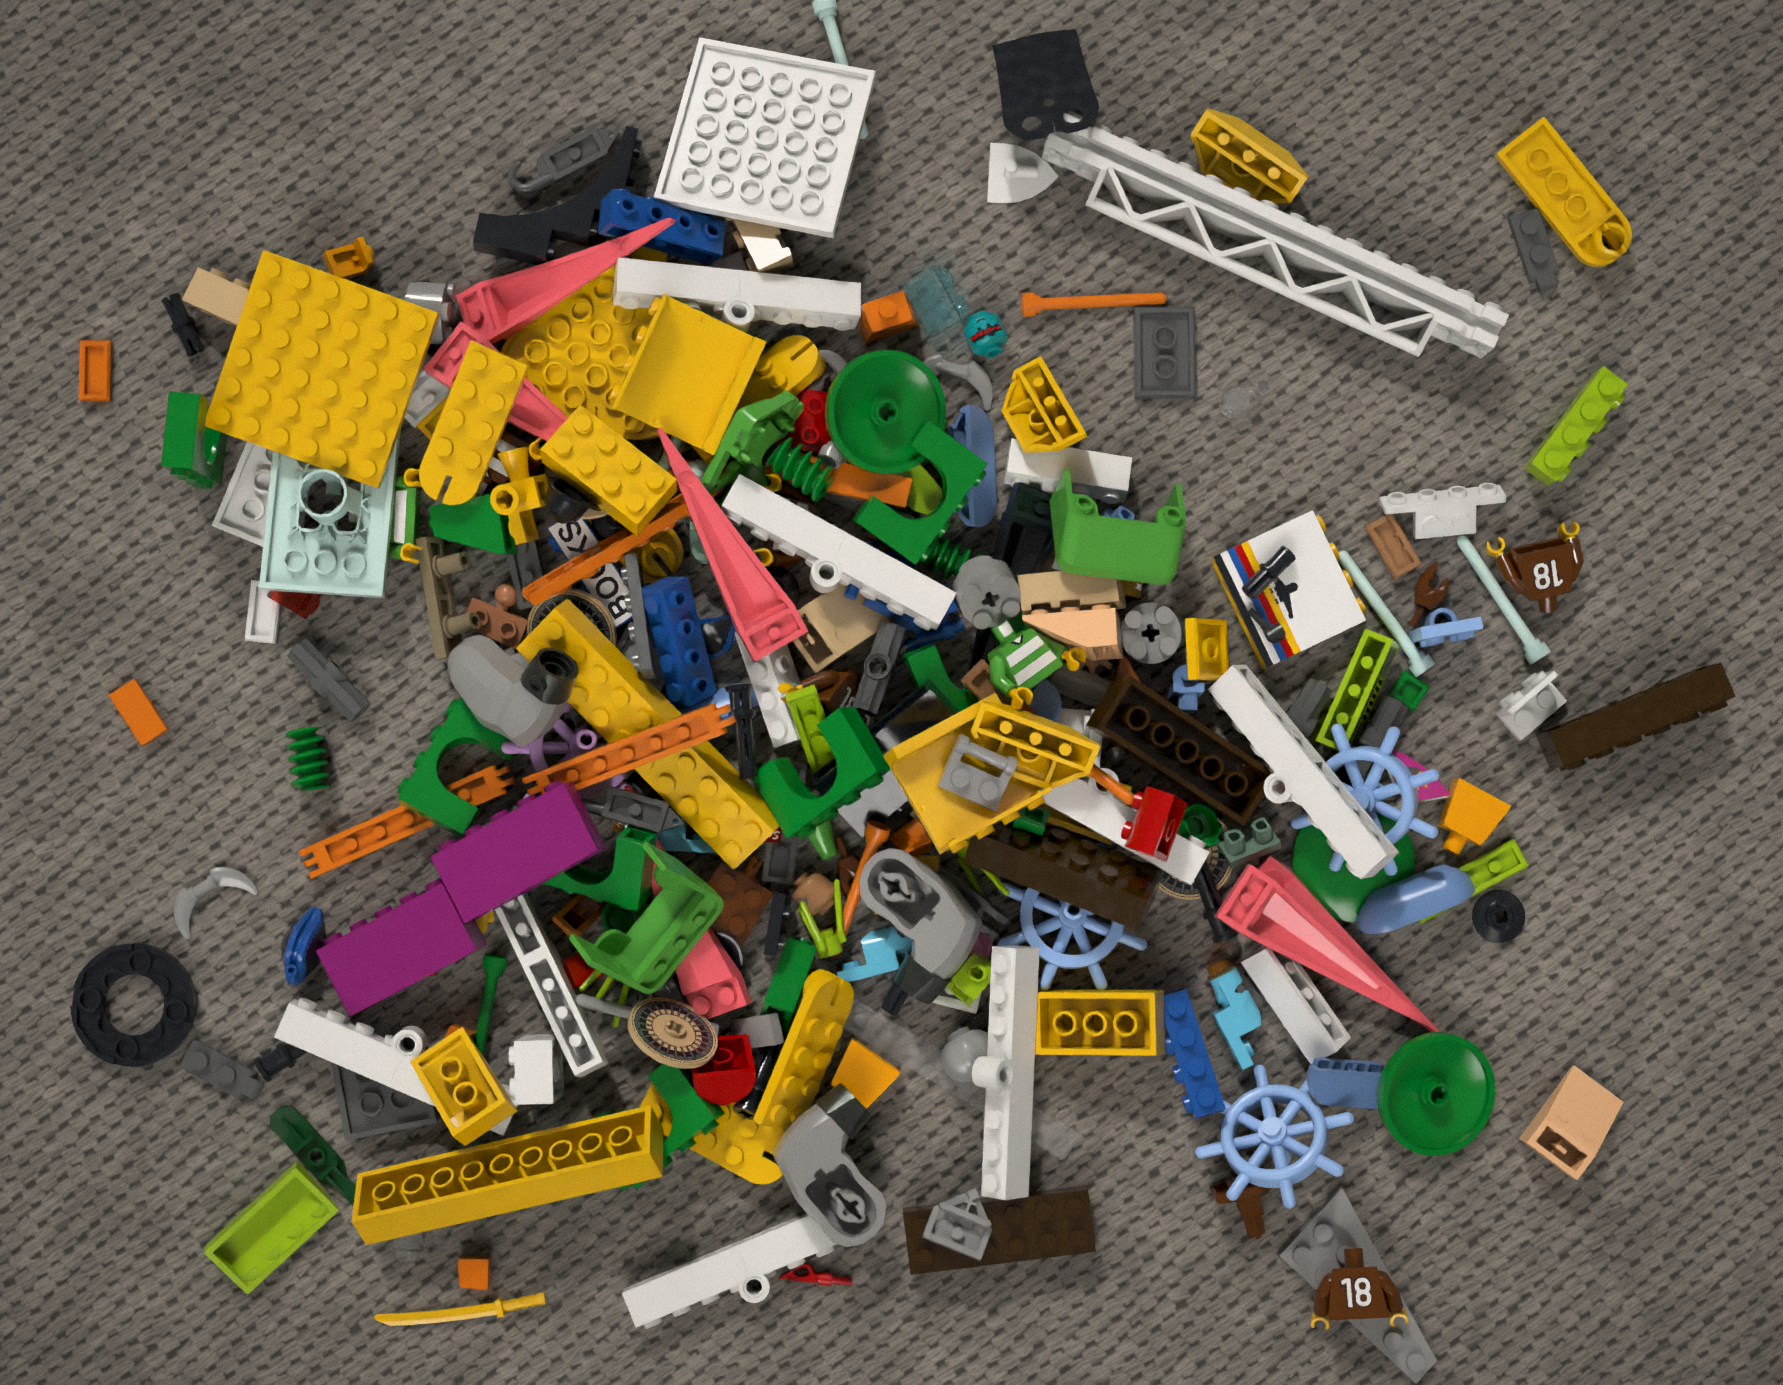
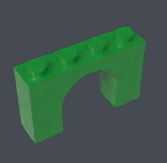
M169 391L161 467L169 470L170 475L177 476L179 480H184L187 484L194 485L193 487L212 489L213 484L222 485L227 434L205 427L206 415L209 407H207L208 399L201 394Z
M923 420L906 445L929 461L938 470L943 482V493L937 507L926 516L909 519L899 515L875 496L870 495L852 519L915 565L918 561L924 562L933 549L930 544L936 536L941 537L947 531L951 524L948 521L954 510L959 512L969 499L966 496L972 485L977 487L987 474L984 471L987 466L985 461L929 420Z
M1020 611L1016 616L1008 620L1015 633L1027 629ZM989 627L996 647H998L1000 643L992 631L994 627ZM929 643L902 655L916 690L930 679L959 711L979 702L969 690L960 689L951 682L935 645Z
M460 697L458 701L454 699L448 706L445 713L448 718L442 727L436 726L429 738L432 744L426 753L424 751L419 753L413 764V767L416 768L410 779L407 777L403 779L397 793L399 794L398 800L400 805L463 839L466 837L464 832L474 825L480 815L479 808L449 792L442 785L438 778V769L442 758L452 748L469 743L483 746L510 762L513 761L516 754H505L502 751V744L512 741L484 727L474 717L465 701Z
M855 706L840 707L817 724L834 753L837 762L836 780L832 788L824 796H817L805 787L788 757L770 760L757 770L759 777L752 778L786 838L800 837L805 839L817 831L815 826L822 821L825 823L835 818L839 814V808L858 801L862 797L860 793L866 788L871 789L884 781L883 776L891 770Z
M628 825L617 837L612 870L605 872L594 871L579 863L541 885L554 886L563 889L567 893H578L591 897L598 902L606 901L619 905L626 910L638 911L649 898L654 861L642 845L646 841L656 847L657 833Z
M662 1064L649 1074L648 1077L666 1100L672 1114L671 1132L663 1143V1169H665L673 1162L672 1155L677 1151L683 1154L697 1143L694 1138L701 1132L705 1136L720 1125L717 1120L725 1113L718 1104L709 1103L696 1093L691 1069L676 1068ZM612 1108L610 1110L602 1112L597 1117L606 1116L617 1112L614 1108ZM650 1180L621 1186L620 1188L622 1191L631 1187L638 1190Z

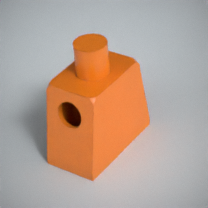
M904 291L867 302L861 306V316L858 324L865 344L920 326L911 298Z

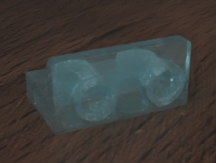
M942 265L930 266L902 284L931 338L938 336L959 322L968 320L970 317L966 300L960 294L958 295L953 286L954 278L952 274Z

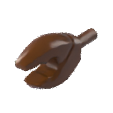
M1437 562L1431 564L1423 572L1416 584L1414 604L1418 608L1409 623L1412 627L1416 628L1424 611L1432 612L1438 608L1447 595L1449 588L1447 577L1442 581L1438 590L1430 587V581L1434 578V573L1439 566Z
M839 837L835 841L842 859L837 861L836 875L840 881V889L847 899L851 889L849 880L855 876L861 859L855 854L849 856L843 838Z

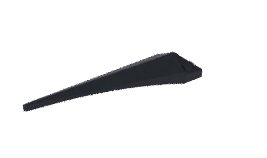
M1014 483L1006 511L1002 512L992 559L1005 562L1018 584L1017 575L1040 572L1054 548V537L1050 509L1051 495L1019 483ZM989 627L986 629L977 628L968 672L981 659L988 665L990 663L988 653L996 648V644Z

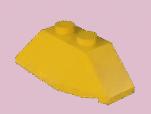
M1207 108L1190 134L1192 142H1194L1201 172L1205 176L1207 174L1216 176L1223 181V185L1231 189L1235 187L1242 188L1251 194V198L1260 202L1268 200L1275 204L1291 203L1309 177L1289 151L1238 117Z
M1041 356L1014 370L1012 375L1013 381L1007 391L1002 413L1024 453L1061 451L1088 437Z
M982 701L971 728V733L977 745L1006 758L1010 755L1018 759L1016 769L1011 777L1044 789L1048 787L1052 789L1080 777L1088 776L1100 749V744L1068 726L1022 709L1015 710L1011 705ZM987 763L990 769L998 772L1001 771L1000 768Z

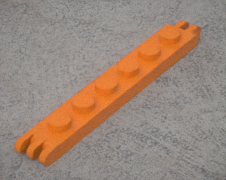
M723 488L719 489L715 494L711 495L712 498L714 499V497L717 494L721 493ZM682 494L669 500L638 537L626 527L617 531L524 587L521 592L522 596L533 605H538L555 594H564L572 588L571 584L581 578L588 579L598 572V568L606 563L611 564L619 561L624 557V553L633 547L639 548L644 546L651 540L650 537L656 533L672 529L676 526V521L685 516L690 517Z
M711 703L523 777L522 781L524 784L536 781L537 785L527 789L529 795L538 792L541 795L544 794L543 788L558 780L561 783L573 782L576 790H580L725 734L727 732L726 726L735 723L736 720L734 716L725 719L721 718L722 714L731 711L729 704L717 708L715 703Z
M493 765L445 786V788L477 807L507 794L505 787L516 783L514 777L504 781L501 779L502 775L511 772L509 765L499 770L496 765ZM401 805L303 848L298 852L301 857L313 853V858L303 862L305 868L315 864L318 865L319 869L308 873L310 879H313L436 824Z

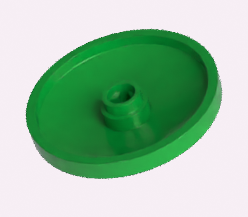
M896 350L867 352L847 363L834 378L826 398V426L836 449L854 466L878 474L904 472L925 460V458L906 445L923 420H929L944 431L946 422L944 393L934 373L916 357Z
M1376 812L1384 834H1387L1397 822ZM1313 825L1300 828L1292 846V872L1336 920L1357 922V914L1359 915L1363 904L1367 900L1366 897L1370 893L1414 874L1415 854L1408 832L1403 838L1393 844L1399 852L1394 857L1397 873L1393 876L1387 875L1383 867L1375 876L1360 879L1348 870L1346 860H1344L1339 871H1332L1329 868V863L1335 851L1328 845L1327 837L1321 829Z
M1446 1032L1422 1034L1403 1044L1395 1051L1385 1065L1377 1092L1379 1115L1387 1132L1405 1148L1427 1156L1450 1154L1472 1142L1486 1125L1495 1101V1080L1486 1056L1470 1041Z

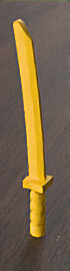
M541 1292L536 1295L532 1294L510 1300H504L502 1297L497 1298L491 1303L465 1307L376 1314L374 1319L388 1326L457 1321L497 1315L500 1318L504 1317L507 1314L506 1312L547 1304V1296L545 1292Z

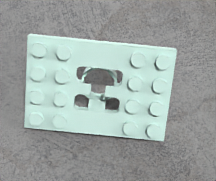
M401 429L380 489L361 483L360 491H357L347 485L344 476L334 471L322 469L273 451L259 588L261 590L371 598L385 597ZM322 478L326 483L325 494L341 495V487L343 486L344 496L342 503L333 511L328 510L320 515L313 513L307 507L306 497L310 486ZM303 510L320 523L316 529L301 528ZM347 511L358 516L355 530H338V519L342 518Z

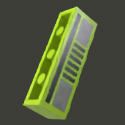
M1365 628L1316 738V742L1321 746L1339 753L1331 728L1334 724H1341L1351 748L1355 747L1399 649V645L1393 639Z

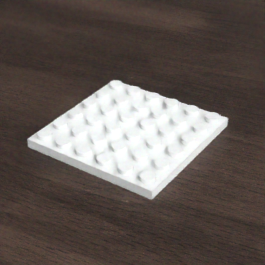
M699 37L654 199L682 209L834 238L873 91L876 71Z

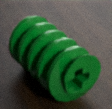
M789 437L774 450L767 461L766 467L773 465L772 471L775 474L782 472L783 480L789 481L792 479V486L794 488L802 486V493L804 495L812 493V501L817 502L826 494L834 481V477L830 476L833 467L829 465L824 470L820 469L823 459L819 458L814 463L810 462L813 452L809 451L802 456L803 445L799 444L792 449L793 438Z
M947 535L941 541L938 540L939 536H937L931 545L933 549L923 562V566L927 567L932 562H935L933 569L935 573L945 568L944 578L948 579L955 574L956 580L960 567L970 560L971 549L967 548L964 552L960 553V542L950 547V536Z
M323 726L294 729L285 734L286 738L295 740V742L286 747L288 751L296 752L295 755L288 758V762L298 764V766L291 769L289 773L299 777L291 782V786L299 788L300 791L331 788V784L321 781L330 776V772L320 770V767L328 764V760L319 758V755L326 752L327 748L317 746V743L326 739L324 735L316 734V731L323 728Z

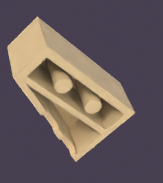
M724 217L726 222L732 220L736 228L732 235L738 248L745 247L749 258L745 259L749 271L780 274L794 267L792 254L789 248H786L778 227Z
M198 267L182 300L216 319L237 327L251 285L237 278L232 283L227 280L228 275L215 268H211L210 272Z
M1065 571L1017 575L1021 593V609L1026 615H1030V612L1040 609L1048 610L1049 613L1061 612L1062 608L1077 607L1079 611L1092 610V606L1109 605L1110 608H1116V610L1126 608L1123 580L1070 574Z

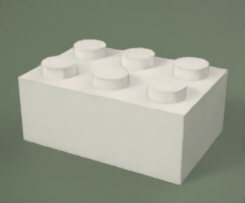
M555 1034L524 1035L515 1040L514 1045L509 1047L510 1066L514 1065L515 1076L510 1078V1097H515V1105L554 1104L564 1096L563 1050Z

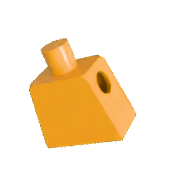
M1454 778L1449 789L1450 797L1446 798L1438 825L1450 832L1442 847L1459 856L1466 841L1473 845L1481 846L1509 811L1511 805L1461 778Z
M852 1037L831 1081V1085L835 1087L842 1083L867 1109L892 1084L901 1071Z

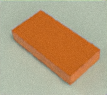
M80 340L78 399L80 402H111L112 341Z
M132 679L108 695L141 746H146L170 730L137 679Z

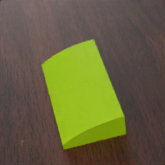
M296 1161L205 1245L204 1254L248 1295L339 1211V1208L305 1168Z

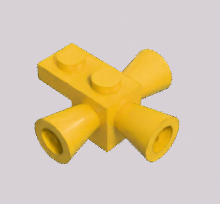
M527 446L498 453L511 482L500 484L492 490L490 495L491 505L497 513L508 515L510 521L508 524L509 532L512 538H514L516 545L537 540L539 535L532 509L545 506L544 499L549 487L546 474L529 477Z

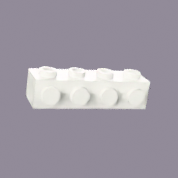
M1012 438L1008 450L1004 484H1010L1013 487L1014 483H1019L1030 488L1041 489L1042 492L1047 494H1053L1063 470L1069 469L1072 492L1074 494L1101 499L1108 504L1124 503L1129 488L1132 457L1070 447L1055 452L1024 453L1018 440Z
M734 632L773 747L777 748L800 741L790 708L787 703L780 700L786 694L777 691L778 686L784 682L794 687L800 685L788 645L786 644L754 662L741 638Z
M1265 946L1257 948L1241 962L1310 1064L1313 1063L1314 1058H1325L1337 1052L1351 1038L1301 964Z

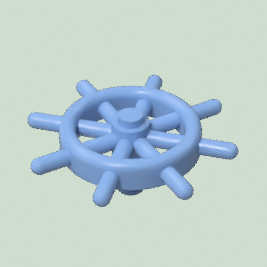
M1334 724L1331 732L1339 753L1331 757L1326 763L1334 773L1343 765L1345 766L1352 786L1343 784L1382 832L1383 830L1376 812L1397 822L1385 834L1392 844L1398 842L1409 829L1431 839L1437 837L1438 829L1416 818L1419 803L1417 787L1437 781L1439 779V772L1436 769H1430L1412 776L1407 766L1392 754L1400 735V730L1395 726L1388 729L1380 748L1372 746L1351 748L1343 726L1341 724ZM1357 760L1374 762L1365 783L1356 762ZM1384 769L1392 774L1396 782L1385 786L1379 783ZM1401 793L1402 811L1383 802V800ZM1308 813L1293 818L1291 826L1294 829H1300L1312 825L1307 818ZM1334 852L1329 863V868L1334 872L1341 869L1345 860L1340 853ZM1394 858L1384 866L1386 874L1390 876L1397 873Z
M1097 843V845L1105 847L1103 843ZM1002 882L1010 892L1008 897L1022 902L1020 908L1022 931L1000 939L998 946H1018L1027 942L1029 947L1039 948V958L1047 962L1038 983L1039 988L1043 991L1050 988L1058 967L1064 969L1087 967L1095 987L1100 991L1105 990L1108 984L1099 962L1112 952L1117 943L1120 942L1140 951L1145 950L1147 947L1145 939L1123 931L1124 925L1112 921V924L1108 925L1089 917L1094 914L1061 900H1059L1060 904L1040 897L1039 894L1041 892L1029 887L1025 891ZM1033 907L1056 917L1034 925L1032 917ZM1061 928L1052 949L1040 939V936ZM1084 928L1105 936V940L1093 949ZM1072 933L1081 951L1079 955L1064 954Z
M1259 1064L1253 1070L1257 1088L1244 1093L1232 1105L1224 1101L1226 1109L1220 1112L1225 1115L1221 1126V1141L1199 1146L1196 1148L1195 1154L1200 1159L1225 1154L1229 1165L1238 1175L1226 1193L1229 1200H1237L1247 1184L1251 1183L1265 1188H1280L1283 1205L1291 1209L1296 1204L1292 1185L1307 1178L1318 1167L1336 1177L1343 1174L1344 1169L1340 1164L1325 1157L1329 1141L1328 1129L1353 1123L1354 1116L1350 1112H1344L1324 1117L1318 1104L1310 1097L1311 1092L1308 1088L1307 1079L1300 1089L1281 1084L1269 1085L1266 1069L1263 1065ZM1273 1103L1288 1104L1280 1117L1277 1118ZM1262 1107L1264 1120L1260 1121L1249 1115V1113ZM1300 1110L1310 1118V1121L1290 1125ZM1240 1124L1256 1132L1236 1138ZM1314 1133L1310 1147L1293 1139V1137ZM1259 1146L1248 1162L1237 1151ZM1291 1152L1301 1157L1293 1164L1288 1165L1292 1160ZM1271 1155L1275 1169L1259 1168L1266 1157Z

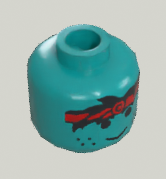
M986 310L970 316L964 327V335L971 351L978 356H986V358L995 357L1003 351L1002 347L1008 341V334L1000 317Z

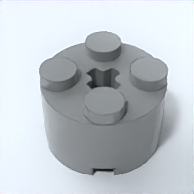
M411 282L408 285L405 301L440 313L430 344L442 345L454 331L452 326L459 324V309L453 308V302L456 299L455 284Z
M984 555L974 557L960 567L959 574L956 580L954 579L953 591L956 592L955 598L964 617L974 624L975 627L978 629L994 627L1019 613L1020 589L1009 566L1005 562Z
M1151 602L1132 608L1121 620L1124 655L1132 662L1142 666L1157 665L1171 657L1176 652L1181 641V626L1173 611L1162 604ZM1147 627H1150L1151 631L1156 632L1152 642H1149L1147 637H1142V633Z

